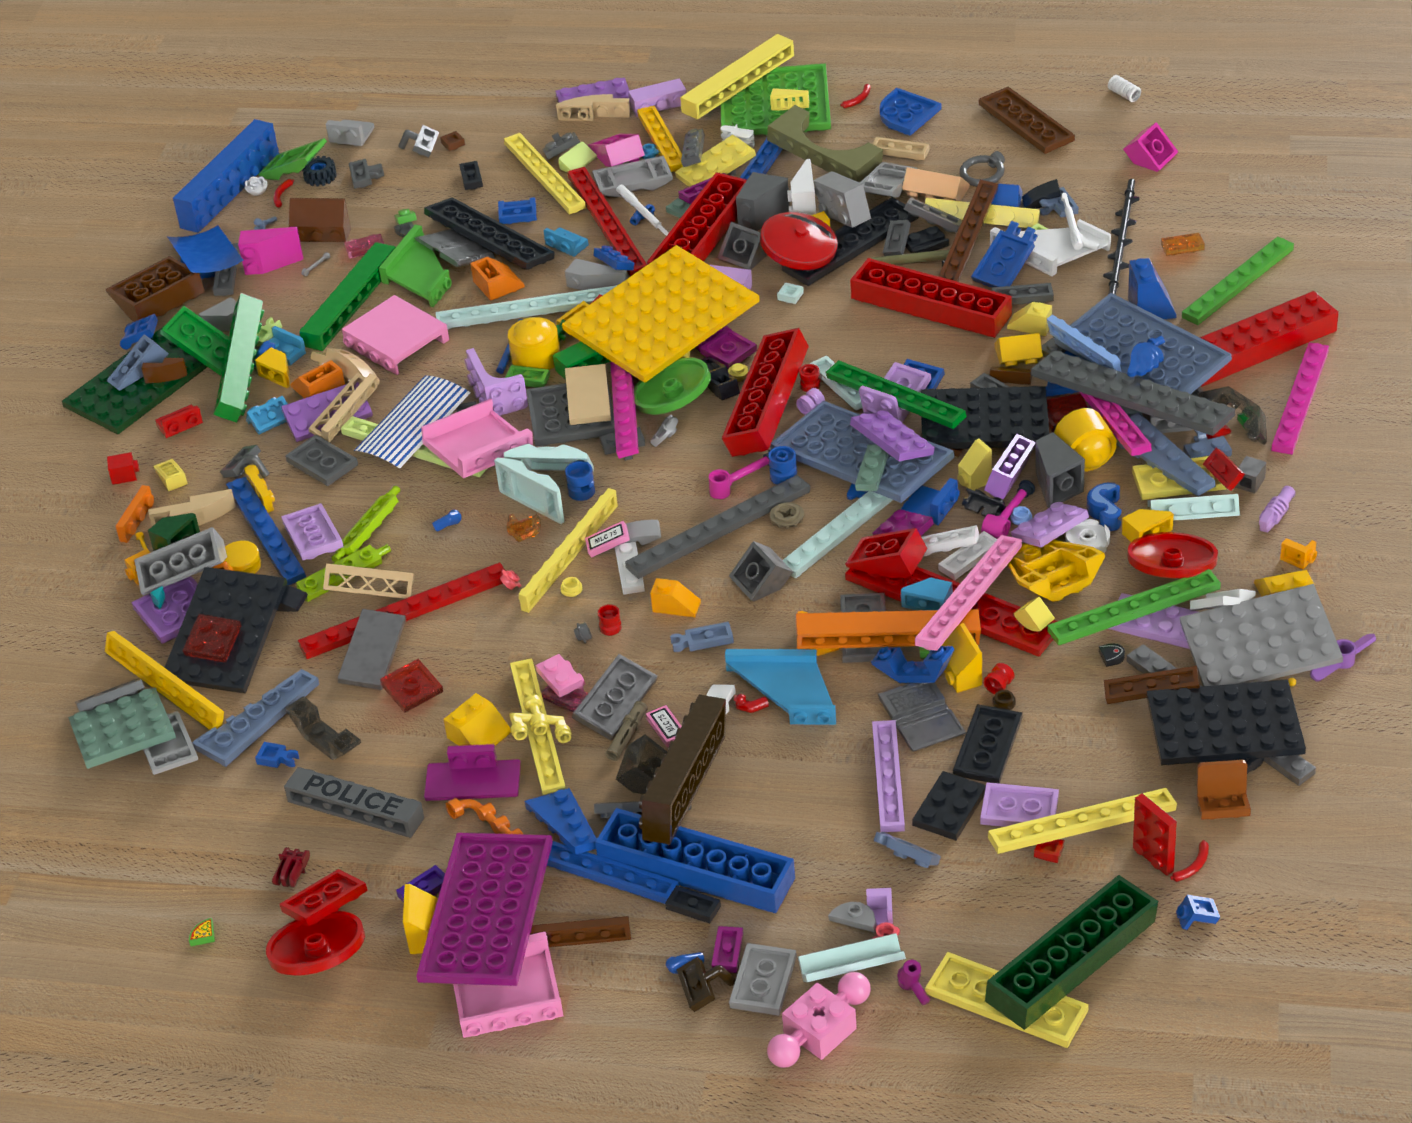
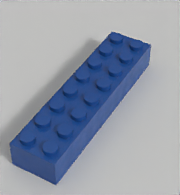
M254 119L173 197L180 229L199 233L245 188V181H248L253 176L256 177L279 154L273 123Z
M618 808L614 810L595 841L598 856L679 881V885L775 914L795 880L793 858L681 826L670 845L642 840V829H639L641 815Z

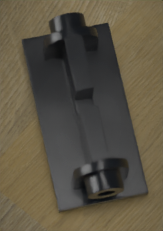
M967 488L966 491L969 496L962 501V506L966 510L977 514L984 508L981 513L984 517L987 514L1000 516L1006 508L1003 500L998 497L991 498L986 496L984 492L978 489L974 491Z

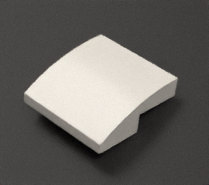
M1244 589L1206 594L1205 599L1190 601V610H1204L1236 605L1242 601L1252 599L1256 594L1255 591Z

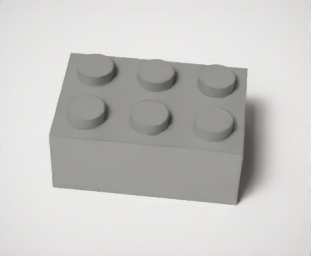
M833 171L813 180L820 212L824 211L829 218L852 228L871 219L862 183Z

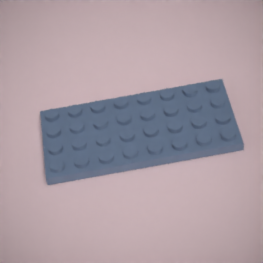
M1113 293L1107 295L1070 325L1084 336L1090 337L1099 346H1103L1112 355L1118 356L1121 361V372L1126 374L1130 366L1131 352L1134 346L1147 342L1150 338L1155 339L1163 336L1165 343L1158 347L1163 352L1164 361L1160 362L1159 367L1153 368L1151 372H1147L1143 376L1136 375L1135 377L1151 380L1154 383L1169 386L1189 394L1193 393L1232 360L1231 353ZM1054 338L1055 344H1057L1059 347L1073 353L1074 355L1086 361H1089L1088 359L1077 353L1075 350H1073L1057 338Z
M822 401L775 439L770 446L771 448L778 446L791 447L796 452V461L855 484L867 446L874 445L875 443L850 425L851 417L860 416V414ZM927 441L935 447L933 455L898 461L889 454L878 490L873 492L902 503L954 458V451Z

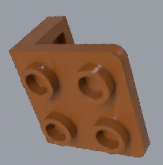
M1245 760L1198 764L1197 805L1201 820L1250 816L1251 808L1246 794L1247 763Z

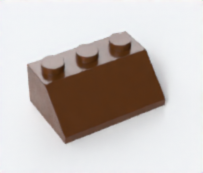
M290 198L289 227H297L300 242H347L351 225L345 198Z

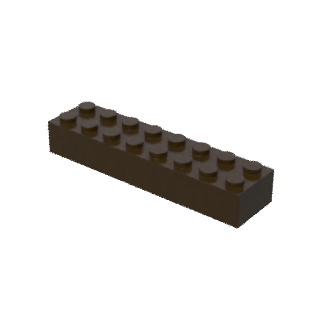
M699 694L695 703H691L689 714L684 716L682 727L677 729L675 740L670 742L668 753L663 755L661 766L655 770L654 779L648 782L645 795L640 797L639 809H642V815L639 821V829H642V840L671 844L725 739L726 699Z

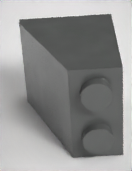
M752 172L736 197L738 225L758 231L770 217L788 212L790 206L787 190H789L788 178Z
M1053 432L1036 440V476L1047 507L1050 508L1055 502H1064L1084 492L1085 459Z

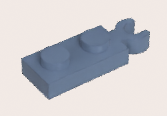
M729 622L685 630V635L673 634L670 636L673 652H680L689 647L691 652L734 643Z
M876 832L873 840L894 850L893 854L904 859L911 857L915 859L914 863L924 868H928L929 865H938L941 856L903 839L895 838L885 832Z

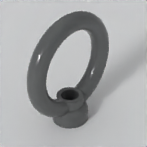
M999 151L993 152L990 156H974L966 160L961 165L959 171L961 178L971 186L977 187L980 179L970 177L967 174V170L974 164L988 163L991 168L996 167L997 172L993 176L981 180L996 183L1004 175L1003 164L1005 163V158Z

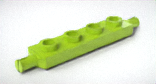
M393 486L388 493L380 496L342 539L344 547L339 548L331 557L334 563L341 560L344 556L358 551L363 542L371 537V533L382 524V520L393 511V508L399 502L396 496L401 490L398 486Z
M388 544L379 549L368 545L333 564L373 569L382 564L381 557L391 552V548ZM326 567L296 582L297 589L308 594L305 601L309 602L329 591L323 590ZM330 574L329 586H338L344 582L340 575Z

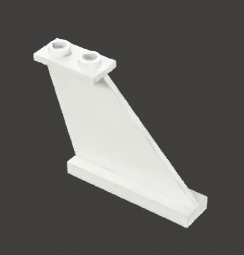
M1081 219L1077 221V229L1083 234L1085 239L1099 243L1098 249L1110 250V233ZM996 227L990 230V245L1000 231ZM1069 228L1036 230L1034 234H1037L1038 237L1034 242L1035 247L1025 264L1053 276L1057 273V266L1095 250L1084 246L1080 250H1075ZM1021 231L1018 236L1022 238L1025 231Z

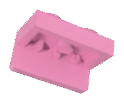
M560 654L536 665L537 673L559 698L572 691H575L579 696L584 695L583 686L585 681L582 675L576 673L568 660L565 661Z

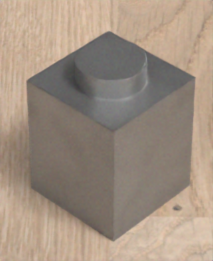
M1246 456L1238 467L1245 475L1235 488L1256 493L1265 479L1266 462Z

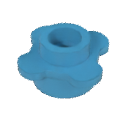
M645 144L642 146L645 156H642L643 159L655 158L656 154L659 153V150L655 148V144Z

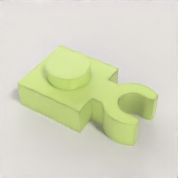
M273 318L267 319L266 325L261 326L260 332L257 334V336H260L257 346H261L264 341H268L273 337L272 328L274 326L282 328L280 320L274 323Z

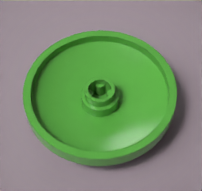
M681 358L646 383L640 380L634 388L637 409L645 414L656 415L668 413L689 404L703 393L710 382L711 374L706 363L697 358Z

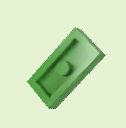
M511 365L505 378L521 374L524 377L525 386L538 388L545 387L550 377L549 369Z

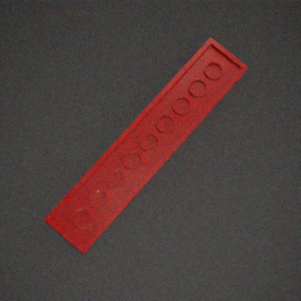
M918 566L914 573L907 578L892 579L849 568L845 573V580L877 593H885V596L900 602L901 589L903 587L928 578L952 582L953 592L961 584ZM984 593L971 608L978 609L980 634L1040 657L1053 641V638L1048 633V625L1041 631L1029 630L1014 616V613L1021 608L1020 606ZM1053 620V621L1050 622L1049 624H1052V623H1055V622H1058V621Z

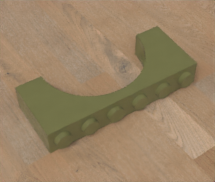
M796 105L768 125L767 141L804 160L810 159L812 164L827 172L833 171L854 181L861 182L882 163L883 149L869 142L850 150H832L812 143L804 135V131L809 127L810 112Z

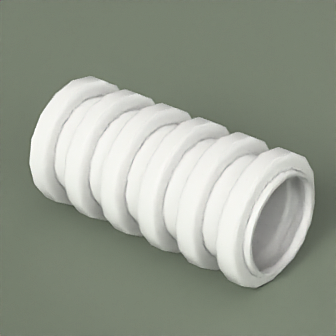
M1118 75L1111 77L1108 82L1109 90L1121 95V97L1130 102L1137 101L1141 95L1140 87Z

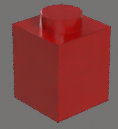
M132 452L107 456L108 472L112 485L137 481L136 472H140L138 460L133 459Z

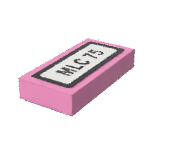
M624 521L585 538L588 554L591 558L630 540L627 525Z
M667 705L646 713L647 721L668 748L670 742L675 740L676 731L682 727Z

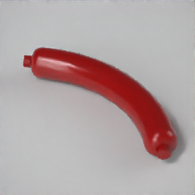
M865 84L861 94L853 99L843 101L840 106L849 108L861 103L869 95L871 86Z
M287 179L276 189L273 196L276 207L280 208L282 206L281 195L288 187L293 185V179Z
M1202 840L1199 843L1198 856L1194 862L1185 869L1174 872L1170 879L1178 882L1197 873L1207 860L1209 844Z

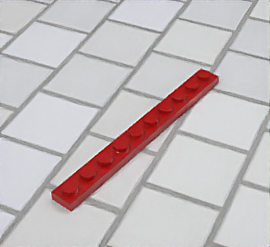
M581 167L567 171L569 180L579 196L585 201L586 207L611 247H613V250L621 252V255L628 256V259L635 263L634 270H627L629 276L631 277L647 266L587 169Z
M499 562L374 611L405 615L406 621L503 584L500 577L503 575L502 570L505 569ZM359 617L299 639V647L306 659L349 644Z

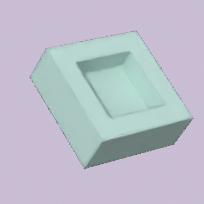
M785 283L777 293V300L796 304L804 293L803 286Z

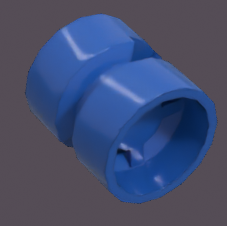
M778 446L770 450L768 457L770 480L772 483L778 485L797 475L796 452L794 449L788 446Z
M585 461L570 463L565 468L569 497L576 501L590 499L595 494L591 464Z

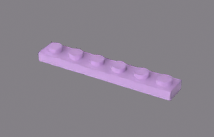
M896 720L873 721L872 729L880 831H905Z

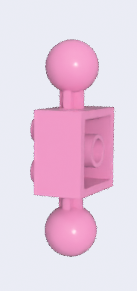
M858 972L847 973L840 979L836 995L819 983L812 986L782 1013L783 1031L785 1034L776 1035L770 1040L767 1047L769 1060L775 1066L781 1068L790 1067L799 1059L800 1046H803L821 1060L857 1029L856 1012L850 1005H859L867 1000L871 990L868 979Z

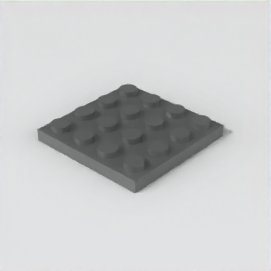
M566 383L526 389L535 447L615 433L614 413L609 388L611 420L570 425Z

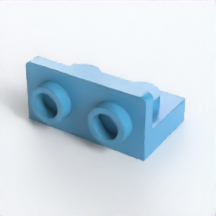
M559 227L555 231L548 228L543 230L545 245L573 257L589 246L587 238Z
M276 326L272 328L273 337L268 341L275 343L276 350L286 354L289 366L306 354L302 337Z
M283 396L271 398L265 404L249 409L246 421L248 424L251 423L258 435L287 422L281 406L288 403Z

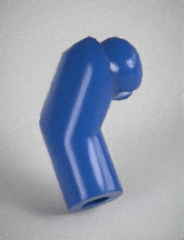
M454 509L432 524L438 532L447 526L458 524L462 519V515L458 510Z

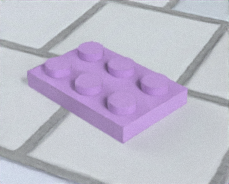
M1055 502L1050 508L1035 514L1034 518L1019 524L1016 529L1011 531V535L1013 538L1022 539L1024 543L1043 547L1089 518L1088 511L1077 506Z
M987 782L980 824L1006 827L1055 815L1059 789Z

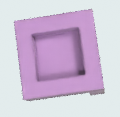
M891 888L866 889L867 906L874 912L876 926L884 922L893 924Z

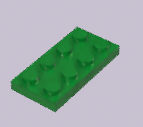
M183 306L161 329L160 334L221 376L228 336Z

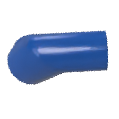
M648 204L644 206L650 213L654 215L655 207L653 205ZM636 210L630 218V223L636 226L642 219L646 218Z
M264 341L258 349L255 359L269 348L275 349V343Z
M698 952L670 957L666 961V967L669 972L678 974L676 969L696 957L701 959L704 964V955Z

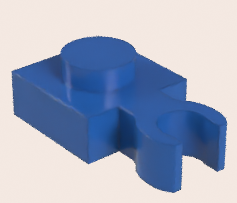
M264 742L255 760L257 765L278 768L280 763H283L288 767H295V761L292 758L299 759V754L296 750L287 751L285 745Z

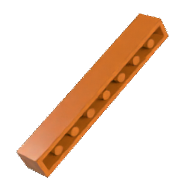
M971 609L959 624H965L976 644L979 645L981 633L978 609ZM938 610L796 614L797 649L915 646L916 636Z

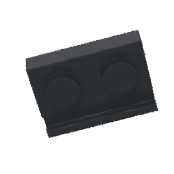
M933 226L909 234L905 247L910 253L936 251L948 247L949 239L945 238V235L937 226Z

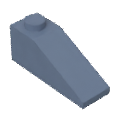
M144 334L107 381L120 391L144 377L141 369L143 363H162L169 353Z

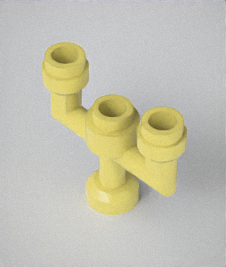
M530 695L523 701L525 710L531 712V714H509L512 723L511 733L516 740H523L527 737L528 729L525 723H529L531 731L536 735L545 734L549 725H555L554 733L560 743H567L571 740L572 733L570 727L565 723L564 716L541 714L542 700L537 695Z

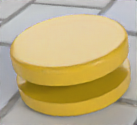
M235 541L225 546L227 558L223 562L227 561L234 571L254 574L259 571L261 558L259 550L254 543Z

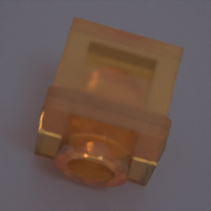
M513 514L508 515L506 529L510 536H513L517 542H521L540 534L542 519L538 514L519 521Z

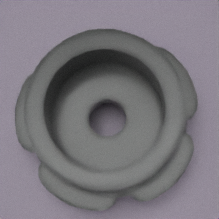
M586 622L577 623V628L574 629L578 641L583 640L586 644L587 640L592 639L589 627Z

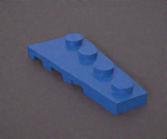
M570 788L561 789L554 793L525 801L526 809L529 812H534L536 818L540 822H544L548 826L549 831L553 834L556 833L560 841L575 855L596 849L595 841L597 838Z

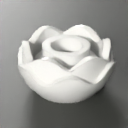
M253 176L248 181H245V190L253 196H259L267 189V181L263 177L257 178Z

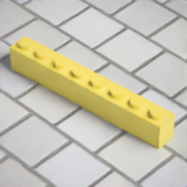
M776 34L680 97L682 113L698 120L792 58L794 56L793 40Z

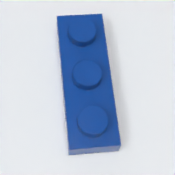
M601 246V248H594L593 256L615 270H634L635 263L629 260L628 256L621 255V252L613 250V247Z

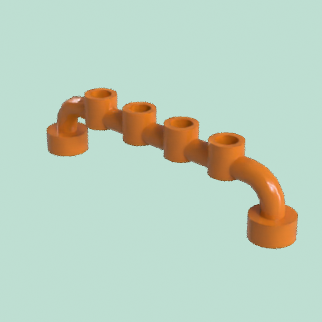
M457 798L446 802V810L453 819L464 815V809L470 808L476 811L481 821H487L495 834H523L519 828L513 831L508 829L510 828V822L506 816L502 815L496 818L494 816L496 815L495 807L490 802L482 805L473 799L459 801Z

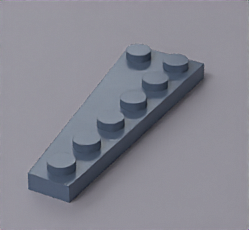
M1139 412L1129 417L1149 440L1152 450L1141 455H1135L1134 457L1147 461V465L1163 471L1164 476L1174 480L1196 496H1200L1216 487L1215 480ZM1116 438V445L1122 449H1125L1123 445L1119 442V440Z
M301 669L278 684L274 689L263 694L262 699L257 703H250L245 706L244 711L236 717L232 715L227 718L226 723L218 729L214 727L192 742L194 749L225 767L228 766L319 685L318 677Z

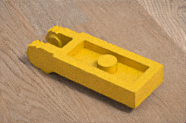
M248 465L244 469L247 480L267 512L274 511L272 502L275 501L272 491L267 489L265 480L263 478L260 479L258 476V468L255 465Z

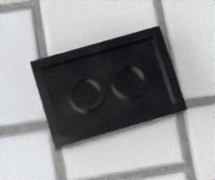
M942 771L914 815L912 826L957 841L983 799L986 785Z

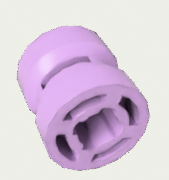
M812 388L806 392V395L797 399L796 405L799 411L806 415L822 401H825V398L818 389Z

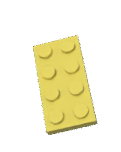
M731 135L703 153L700 163L677 170L675 172L676 178L690 187L712 178L716 172L730 173L756 156V153L752 147L736 136Z
M1209 456L1191 458L1198 466H1200L1207 474H1209L1215 480L1216 487L1210 489L1207 492L1226 490V488L1215 478V476L1203 465L1204 461ZM1147 464L1132 466V473L1141 500L1193 494L1174 480L1164 476L1163 471L1156 467L1152 468Z

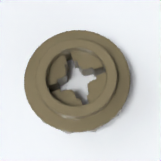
M790 502L781 503L774 506L770 511L772 524L778 525L779 528L783 526L787 527V529L789 526L797 527L798 523L803 522L804 510L798 504Z

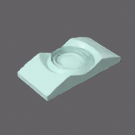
M525 444L504 452V458L522 461L527 470L565 471V468L570 463L585 461L591 464L594 471V466L587 453L565 444L558 447H535L531 444Z
M499 457L494 460L499 492L559 524L565 522L560 489L549 475L537 474L534 471L527 470L522 461Z

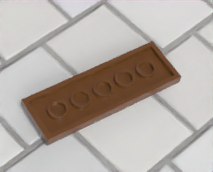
M1005 87L979 99V106L1044 154L1075 141V134L1010 87Z

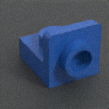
M1186 895L1176 910L1181 927L1186 930L1189 929L1193 921L1216 924L1220 919L1212 898Z

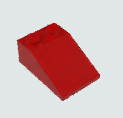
M917 528L862 537L845 565L847 568L892 579L907 578L914 573V570L927 551V547Z

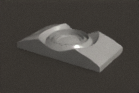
M664 156L592 171L600 192L605 196L622 197L616 191L617 187L621 184L630 192L641 189L653 191L673 180L672 173Z
M882 162L860 183L863 184L865 193L899 197L902 192L907 167L917 169V167Z
M178 711L167 714L176 738L143 749L153 775L199 760Z

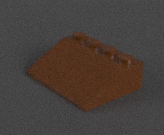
M168 256L106 289V292L124 313L135 322L153 314L156 317L163 316L171 309L178 308L188 300L197 298L205 290L199 273L190 272L184 263Z

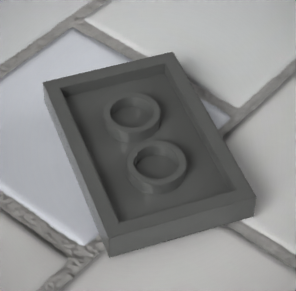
M314 435L285 455L286 461L326 486L331 485L358 466L357 458L318 435Z

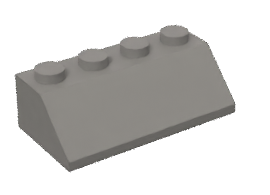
M211 527L134 559L141 594L144 596L161 586H168L202 572L204 567L211 568L223 563L227 558L224 540Z

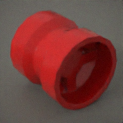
M805 364L800 367L801 390L808 392L812 388L819 389V367L814 364Z
M612 604L600 607L597 613L600 621V632L607 636L616 635L622 628L619 608Z
M997 663L993 667L992 673H988L984 678L983 684L990 693L996 694L1000 690H1005L1006 685L1013 681L1015 678L1014 671L1007 664Z

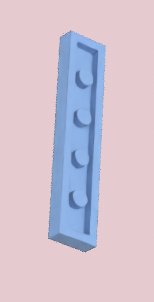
M1054 315L1047 318L1049 332L1052 336L1089 361L1107 368H1114L1121 372V361L1118 356L1106 351L1103 346H1099L1090 337L1084 336L1076 328L1066 324L1063 319H1059Z

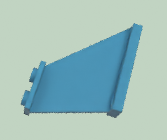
M726 649L727 671H735L789 714L790 724L836 725V706L831 701L819 670L817 649Z

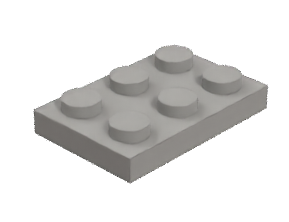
M747 943L729 1000L730 1008L780 1016L797 958L796 950Z

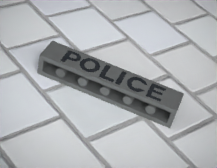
M297 767L284 785L289 803L412 838L424 820L422 804L415 799H408L394 793L335 778L332 775L321 774L311 769Z

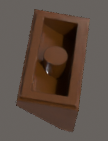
M994 366L990 369V376L1002 383L1031 385V369Z

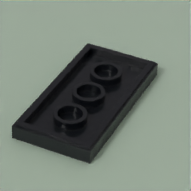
M977 704L954 765L953 774L967 779L1000 784L1023 718V712Z

